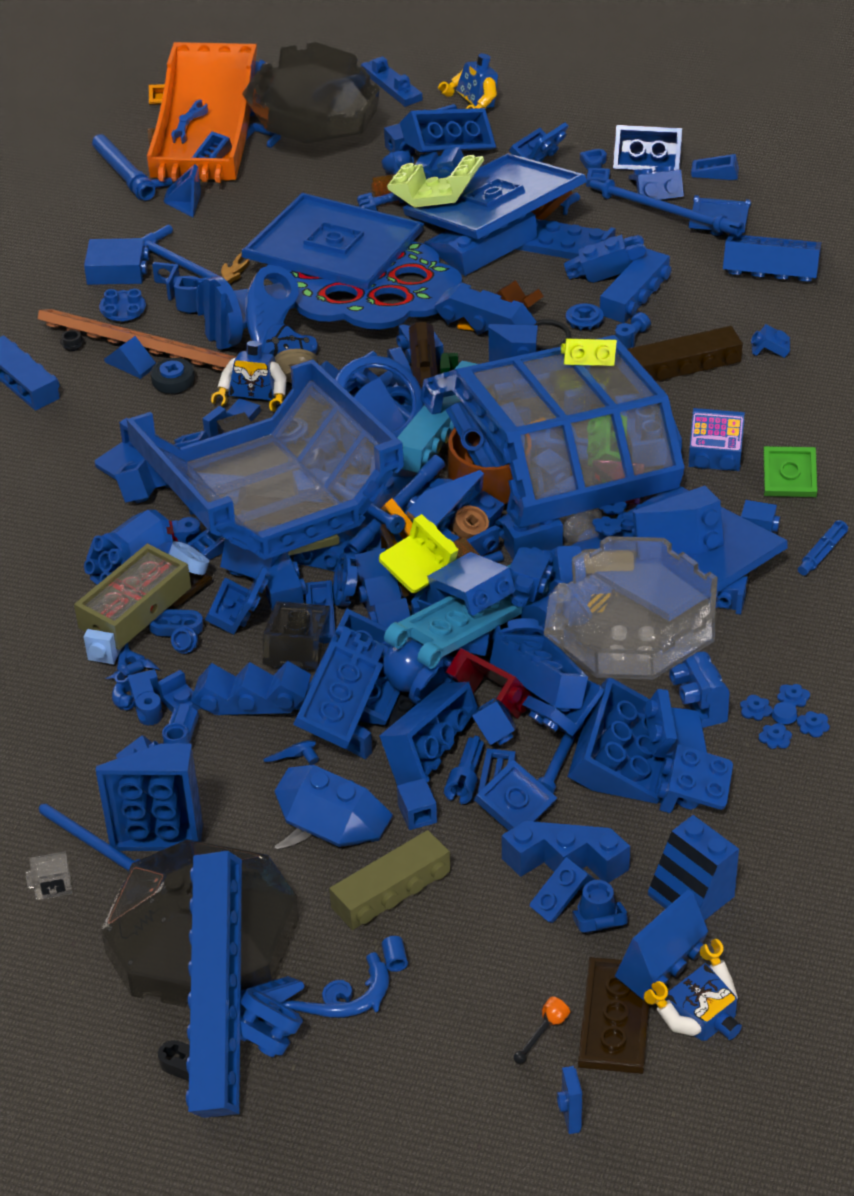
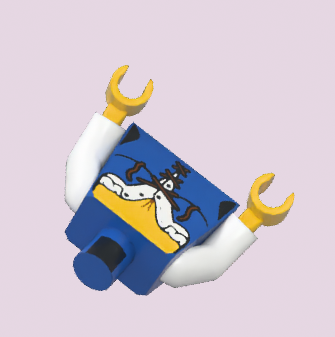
M249 341L247 342V351H241L236 358L229 361L223 370L217 387L219 392H215L212 395L211 401L215 404L216 398L223 396L221 406H225L228 403V398L225 394L229 391V396L271 400L269 408L272 412H276L277 403L280 402L282 404L283 397L286 394L287 377L279 364L275 362L274 355L261 353V342Z
M713 939L711 946L714 949V954L709 951L707 944L702 945L700 948L701 957L711 961L710 966L706 963L703 964L669 992L663 982L657 981L652 984V989L644 993L645 1001L651 1005L657 1004V1011L673 1032L694 1036L701 1041L708 1040L718 1031L731 1040L738 1035L742 1027L734 1019L738 999L736 989L725 961L719 958L723 952V945L720 940Z

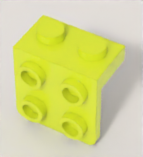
M421 514L414 518L410 535L381 553L379 562L411 593H417L429 585L428 575L456 560L459 549L453 541L447 539L437 529L434 523Z

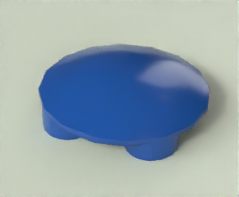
M135 288L129 291L108 289L104 292V298L99 305L100 312L106 318L113 321L135 319L144 312L146 307L141 291Z

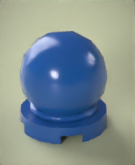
M408 638L407 642L400 649H396L393 646L388 647L383 658L384 673L392 687L409 693L410 701L417 705L442 683H451L452 680L448 677L449 675L446 671L452 661L443 656L435 668H428L417 660L418 653L424 644Z

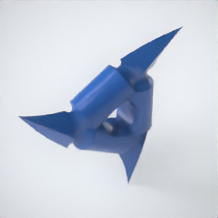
M127 643L118 655V671L105 679L114 678L117 672H122L124 676H127V674L132 675L144 670V667L160 669L148 658L145 659L143 655L130 651Z

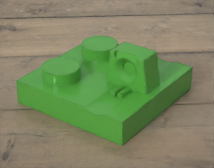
M764 446V496H817L816 447Z

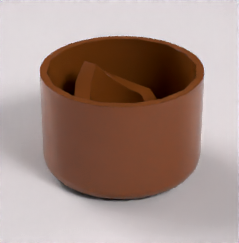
M454 428L448 441V479L455 480L481 470L484 473L482 491L487 492L504 503V505L508 504L511 492L509 480H513L510 465L507 464L501 467L475 465L467 449L462 445L456 428ZM472 431L468 436L469 443L477 446L480 443V435ZM527 433L524 434V453L529 470L531 442Z

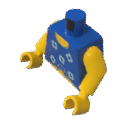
M478 54L477 61L465 63L462 71L451 79L452 82L450 84L441 82L438 89L446 97H451L454 94V88L457 86L456 91L472 104L467 106L466 109L494 107L497 95L498 74L489 67L491 57L487 54Z

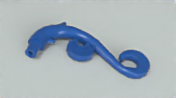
M373 952L366 957L370 967L368 970L370 978L365 982V985L370 986L358 999L350 1001L353 991L348 982L335 980L327 984L323 989L322 998L324 1004L303 1001H284L281 1004L292 1010L325 1017L354 1016L366 1012L372 1007L374 1012H378L382 998L385 996L389 986V973L386 964L380 961L377 953ZM343 998L346 1002H339L337 1000ZM263 1019V1022L271 1027L274 1026L273 1024ZM288 1032L284 1033L286 1037L292 1034Z

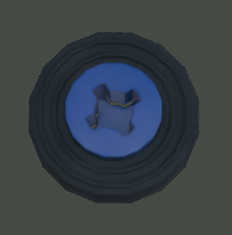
M181 358L164 359L157 362L151 370L153 387L163 393L173 394L187 390L195 379L192 364Z

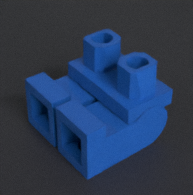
M704 651L694 653L693 655L691 653L683 654L682 664L671 666L669 670V678L672 684H681L679 686V695L683 704H688L692 710H696L700 714L702 728L728 722L730 692L728 687L722 682L718 669L711 663L710 655Z

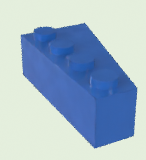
M496 632L490 664L515 676L525 688L559 711L582 708L588 676L548 636Z
M469 682L442 683L379 735L397 785L423 778L426 779L427 783L429 782V773L431 770L438 768L442 762L440 760L441 755L445 750H450L454 744L455 734L462 732L474 711L478 708Z

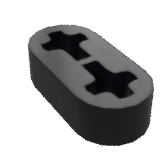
M176 1040L163 1043L158 1050L161 1069L168 1074L189 1081L186 1063L190 1054V1045Z

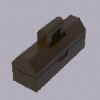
M417 322L409 327L412 374L417 379L421 389L424 379L438 375L433 325L427 322Z

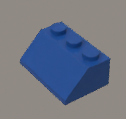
M616 125L613 169L636 170L652 168V171H655V167L666 165L679 169L683 135L682 128Z
M691 890L685 891L632 938L615 974V977L643 1000H645L644 993L652 989L653 983L661 981L667 985L669 982L668 978L671 975L674 977L680 975L690 958L696 960L700 956V948L704 945L703 941L708 933V929L694 893Z

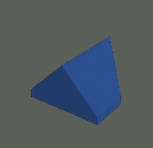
M196 164L167 189L163 201L191 217H194L201 195L199 170Z

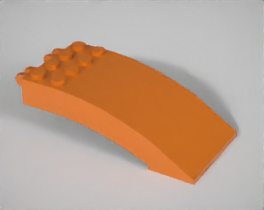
M173 43L167 62L159 117L147 154L150 178H158L159 181H164L165 178L171 177L172 182H176L187 170L196 164L199 170V179L202 182H208L209 179H215L216 183H221L222 180H236L250 118L257 44ZM201 99L203 106L207 104L208 113L189 122L185 130L187 140L184 144H182L181 137H177L175 143H173L171 133L177 129L179 117L189 112L194 102ZM211 131L230 138L232 149L223 158H209L210 156L205 155L207 158H191Z

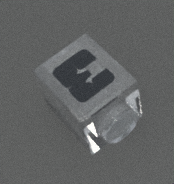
M66 851L30 858L31 870L25 871L28 889L34 888L36 900L73 894Z

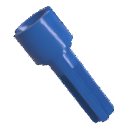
M475 735L474 738H468L458 767H455L449 773L444 787V794L450 801L454 799L455 794L460 796V804L468 803L473 797L477 785L475 770L484 746V742L480 740L479 736Z

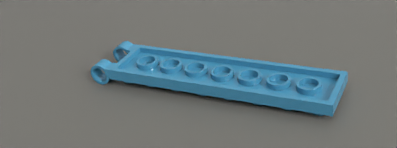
M552 577L547 582L544 593H538L534 602L547 596L548 586L553 581ZM450 595L398 623H392L385 632L384 641L396 649L403 647L409 637L414 641L424 644L418 653L417 660L428 668L433 669L438 665L443 656L495 629L498 625H502L522 614L523 607L513 606L510 602L511 595H508L473 616L468 613L464 600Z

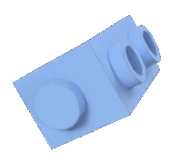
M87 629L84 635V642L88 660L114 665L121 649H116L114 633Z

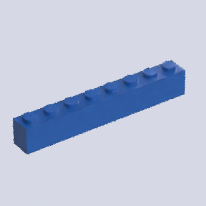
M229 851L194 855L193 867L190 871V878L193 883V897L190 899L192 929L189 932V941L192 950L191 960L188 965L191 977V992L188 994L190 1024L187 1028L190 1054L186 1063L189 1073V1089L186 1092V1103L188 1112L202 1118L239 1114L242 859Z

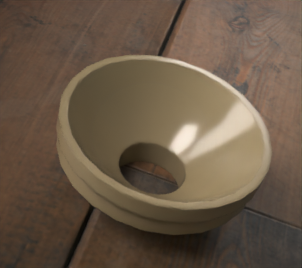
M288 349L275 356V362L279 364L287 377L286 381L292 383L291 366L312 359L318 363L317 356L311 351L304 349Z

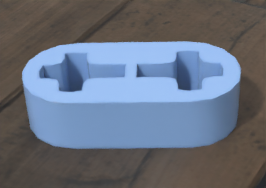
M177 541L172 543L169 555L187 563L191 573L199 575L206 573L209 564L208 558L188 544Z

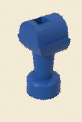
M638 312L631 318V324L622 323L616 326L615 336L627 349L633 348L635 346V335L638 332H645L650 327L651 321L645 313Z

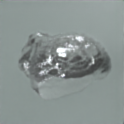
M596 508L568 517L563 525V540L571 543L598 537V532L595 531L592 521L603 517L601 511Z

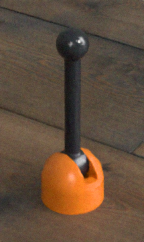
M550 997L542 1008L544 1021L523 1049L514 1054L513 1059L517 1064H523L526 1061V1054L549 1024H561L569 1016L570 1009L562 1000L557 997Z

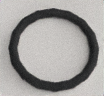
M542 319L537 320L535 324L559 326L566 333V338L559 344L552 346L537 345V350L542 351L561 347L562 343H566V339H571L569 328L562 322Z

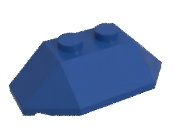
M315 765L288 768L274 790L286 823L338 847L360 844L370 840L371 842L379 841L393 818V814L367 788Z

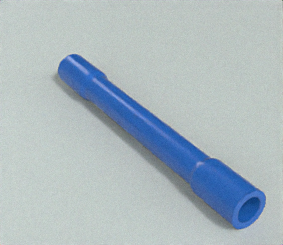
M433 455L393 500L402 509L427 482H430L445 467V462L439 456ZM374 518L347 543L348 548L354 554H360L374 540L375 536L380 532L381 525L385 523Z

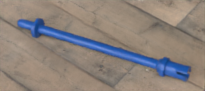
M608 179L605 183L596 180L589 182V187L601 191L602 197L605 199H609L612 195L711 225L714 231L718 233L726 232L740 237L743 232L735 228L744 230V223L727 219L725 215L720 214L717 217H713L616 187L615 181L612 179Z

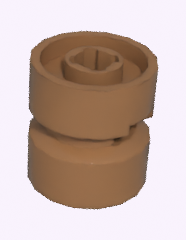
M471 505L464 506L456 513L449 530L454 535L459 536L463 542L487 530L489 520L486 513L480 508Z

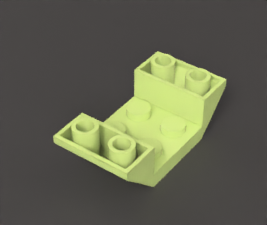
M474 155L465 156L450 176L440 179L438 177H431L427 180L422 164L414 165L413 163H407L401 166L387 187L389 191L414 208L455 203L471 182L483 163L484 158L483 156L475 157Z

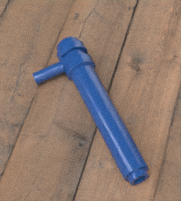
M99 134L93 138V148L126 182L127 187L138 199L150 200L155 195V188L168 187L173 184L171 177L165 178L164 181H159L158 179L150 180L105 135Z

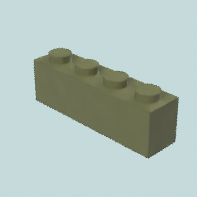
M427 830L330 887L331 908L351 930L362 924H367L373 917L395 907L398 902L420 892L423 887L443 878L450 872V851Z

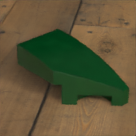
M442 353L440 360L441 374L454 370L458 366V353Z

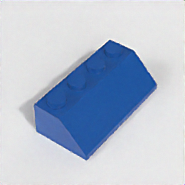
M485 108L410 111L400 122L405 143L419 152H443L446 149L460 147L461 151L496 148Z

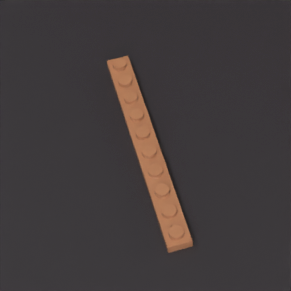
M54 309L39 310L38 319L46 321L47 326H66V330L85 331L89 337H108L107 341L112 343L127 342L136 336L144 347L149 348L151 353H170L171 358H189L191 363L197 365L212 364V368L223 371L229 361L236 358V356Z

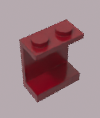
M462 648L459 649L446 671L455 682H469L473 694L484 676L504 686L496 699L516 719L527 710L522 704L528 696L532 697V694L515 676Z

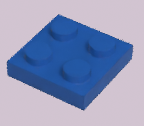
M512 760L476 795L474 801L509 831L524 821L536 822L555 803L557 797L515 760Z

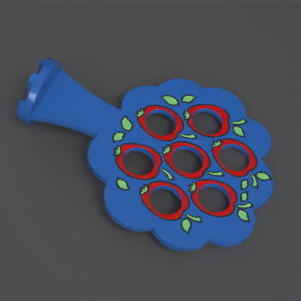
M414 241L369 290L319 277L305 276L300 272L286 269L294 276L299 289V295L290 309L296 307L300 314L309 319L328 322L346 320L352 325L366 329L392 328L404 323L408 317L435 315L438 311L434 305L443 293L462 283V275L457 269L450 265L439 263V254L433 248ZM416 273L424 276L425 280L414 283L399 280L397 275ZM221 276L205 279L204 283L198 285L196 290L198 316L204 315L205 335L209 341H216L217 349L238 345L242 339L243 329L247 328L245 298L248 289L233 291L230 284ZM270 278L269 280L273 284L264 286L267 293L277 299L286 298L284 286L279 281ZM335 291H346L354 294L356 297L349 301H335L326 295ZM390 293L400 295L405 300L400 303L387 304L378 301L376 297L381 294Z

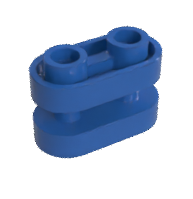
M247 988L240 1000L241 1004L246 1008L245 1012L240 1010V1040H250L258 1045V1049L270 1057L283 1055L290 1044L289 1039L284 1033L295 1034L301 1026L303 1019L292 1009L262 992ZM259 1016L260 1018H262V1019L268 1021L269 1023L273 1024L274 1026L271 1027V1026L267 1025L266 1023L260 1021V1020L257 1019L256 1017Z

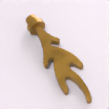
M242 253L235 258L231 267H228L227 263L222 266V277L229 284L241 278L240 273L250 265L249 259L240 264L243 259Z

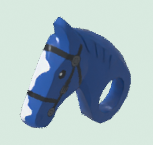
M268 265L261 268L248 288L245 298V317L252 341L261 342V353L272 354L274 357L288 349H304L316 354L318 344L314 337L300 335L284 324L286 314L299 295V289L294 276L280 266ZM272 278L279 281L286 290V298L277 299L269 295L264 288V280Z

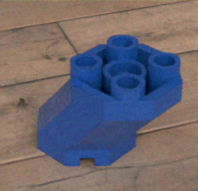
M146 510L134 515L112 532L95 536L87 554V560L84 563L86 574L90 575V579L98 585L147 543L168 554L173 543L172 534H168L166 527H170L169 520L157 510Z

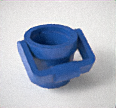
M592 880L584 886L577 910L572 911L573 920L581 932L601 931L628 923L627 911L621 902H615L613 888L608 882Z

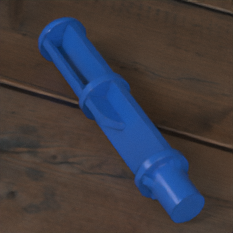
M835 521L831 528L802 559V564L798 567V572L801 575H807L810 570L816 569L818 564L848 532V526L844 521Z

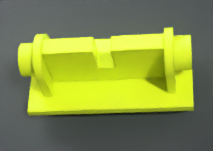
M566 339V343L561 344V353L564 354V365L614 366L617 340Z

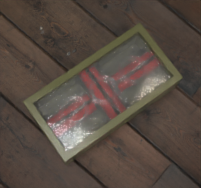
M147 543L74 604L78 628L85 632L87 629L114 633L116 649L120 650L191 588L188 564Z

